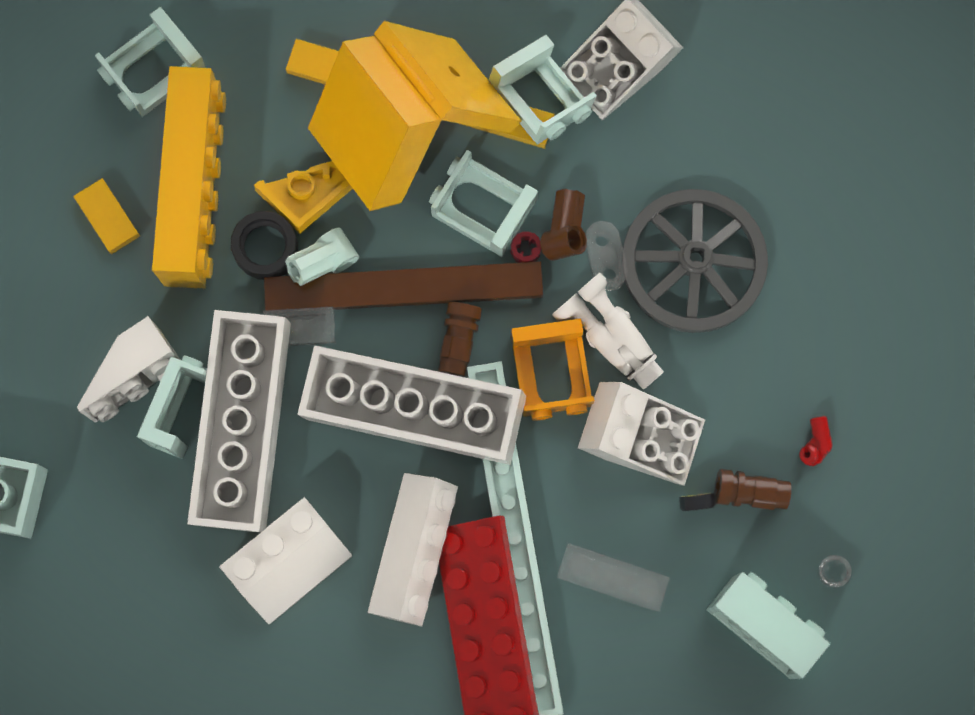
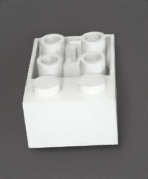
M624 0L560 69L583 97L588 96L592 92L597 95L591 109L601 120H604L655 77L683 47L639 0Z
M148 316L117 336L78 404L77 409L79 412L96 423L99 420L105 422L118 414V407L127 401L135 402L143 398L149 392L148 387L157 381H161L170 358L174 357L180 360L161 330Z
M599 382L594 397V404L591 406L578 449L604 460L685 486L705 419L625 383Z

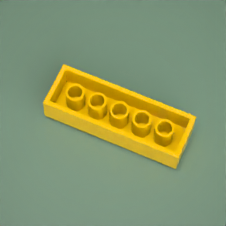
M169 66L152 271L164 287L206 289V279L212 278L213 259L208 257L209 245H214L216 228L215 224H211L212 211H217L218 191H214V178H220L221 160L216 157L217 145L223 144V125H219L220 113H225L226 94L221 92V82L216 80L211 68Z

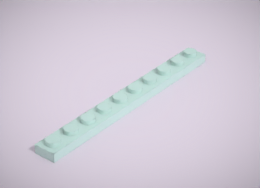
M502 361L467 367L468 378L506 386ZM515 444L511 465L483 459L492 517L504 516L538 713L539 715H563L519 457Z

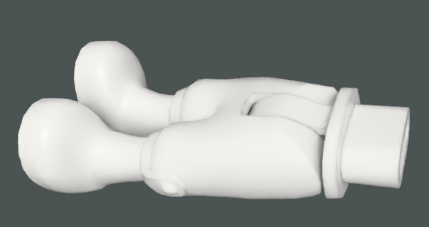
M599 272L578 291L579 295L577 293L574 294L552 316L558 322L581 319L582 326L587 330L586 338L589 345L596 348L613 366L625 376H628L627 379L629 381L634 379L642 389H645L664 371L654 361L657 355L653 354L641 333L630 320L629 312L619 306L614 307L607 297L605 291L607 281ZM584 300L590 302L601 313L606 322L605 324L596 319L586 306Z

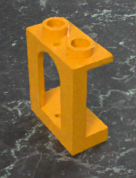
M581 319L511 329L519 389L526 394L523 417L531 416L533 421L552 418L553 412L566 411V414L569 416L587 413V407H591L594 404L583 346ZM564 342L572 387L571 395L568 400L544 403L537 392L530 346Z

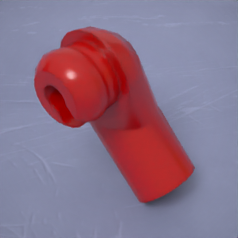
M827 416L810 419L813 438L799 452L800 460L805 465L815 466L820 464L832 450L833 444Z

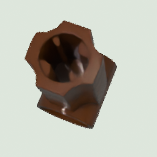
M561 189L556 191L551 230L545 231L541 237L542 252L551 261L579 255L586 250L587 238L581 227L585 195L578 190Z

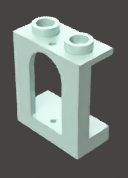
M161 7L150 14L153 24L106 59L100 53L95 55L101 65L97 71L109 86L115 83L122 91L117 96L129 111L135 108L142 117L167 99L168 76L144 93H133L123 83L124 73L132 64L167 40L185 62L180 67L206 68L201 55Z
M547 35L493 66L488 80L520 118L521 126L537 145L547 138L550 141L556 139L565 131L566 126L571 123L580 124L586 120L592 113L591 107L597 96L592 92L588 96L583 97L553 61L550 55L554 43ZM534 70L565 107V110L546 122H542L511 86V84Z
M466 150L462 158L456 157L447 171V175L450 177L444 187L438 185L431 195L429 203L432 204V216L502 257L537 202L538 191L527 184L522 189L471 159V152ZM463 183L476 184L513 205L496 233L459 212L454 207L452 194L459 185Z
M183 355L182 360L174 357L170 358L137 435L139 439L150 447L183 459L188 446L177 436L169 433L192 379L205 383L207 368L203 367L202 362Z

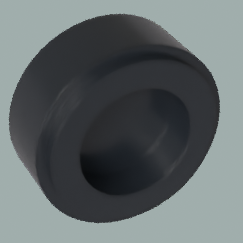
M714 493L679 497L680 510L682 511L708 509L716 506Z

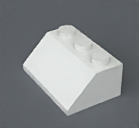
M304 497L219 567L242 596L270 625L353 555Z

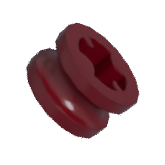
M529 231L518 233L511 242V255L517 263L536 262L539 259L542 250L539 237ZM522 241H529V246L532 243L535 245L536 248L531 250L530 256H523V251L520 254L518 253L517 249L521 248Z

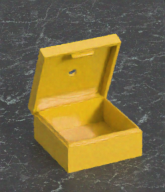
M383 21L375 31V36L342 42L308 129L369 211L402 203L441 120L512 133L521 122L520 118L455 39Z

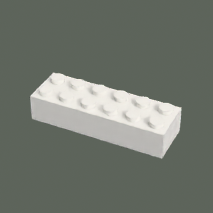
M214 310L187 523L189 525L260 533L267 527L291 323L286 317Z
M314 345L297 415L309 421L511 465L526 394L517 388Z

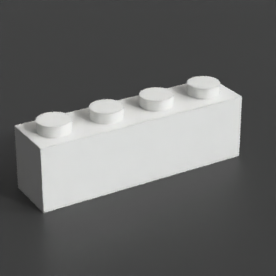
M404 473L367 613L417 626L423 625L458 486L434 477Z

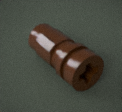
M459 302L448 303L446 315L449 318L445 319L444 326L447 329L442 342L438 372L465 377L473 347L474 333L478 332L479 328L476 322L480 321L482 308Z
M719 469L714 490L715 502L720 505H729L731 502L732 506L735 507L747 504L754 508L774 510V508L788 509L791 499L790 481L777 480L770 477L745 476V473L742 471H736L733 474L732 470Z

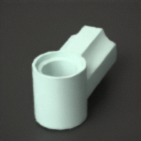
M339 227L322 235L315 244L288 256L285 263L288 268V274L293 282L302 286L331 271L333 273H340L357 262L360 256Z

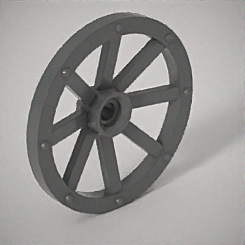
M700 189L675 191L654 200L646 206L630 226L622 251V271L625 284L639 308L661 325L689 333L717 330L743 316L759 296L765 283L768 268L765 240L752 216L732 199L716 192ZM692 204L691 240L688 241L660 213L675 206ZM703 205L718 209L734 219L706 242L702 241ZM651 221L680 251H637L635 249L640 234ZM742 228L751 244L754 259L713 253V250ZM699 253L702 257V262L692 261L690 259L691 254ZM635 262H678V266L647 294L638 279ZM712 265L753 271L750 286L740 301L717 274ZM684 275L689 276L686 317L670 313L655 303L658 298ZM701 276H705L730 309L712 317L697 318Z

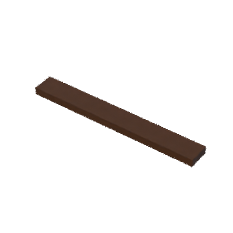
M541 261L324 274L302 286L296 282L294 283L290 276L264 277L265 311L267 314L543 298Z

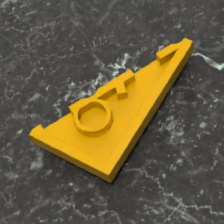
M333 161L312 166L306 171L287 173V178L266 184L262 180L254 184L255 191L274 210L283 216L298 233H302L353 189Z

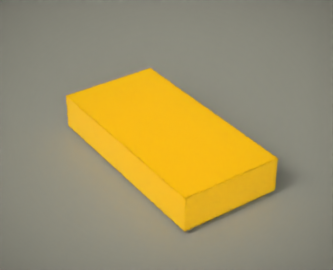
M103 178L73 196L111 255L140 237Z

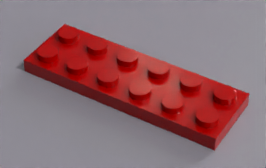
M494 516L448 526L439 565L464 715H539L504 516Z

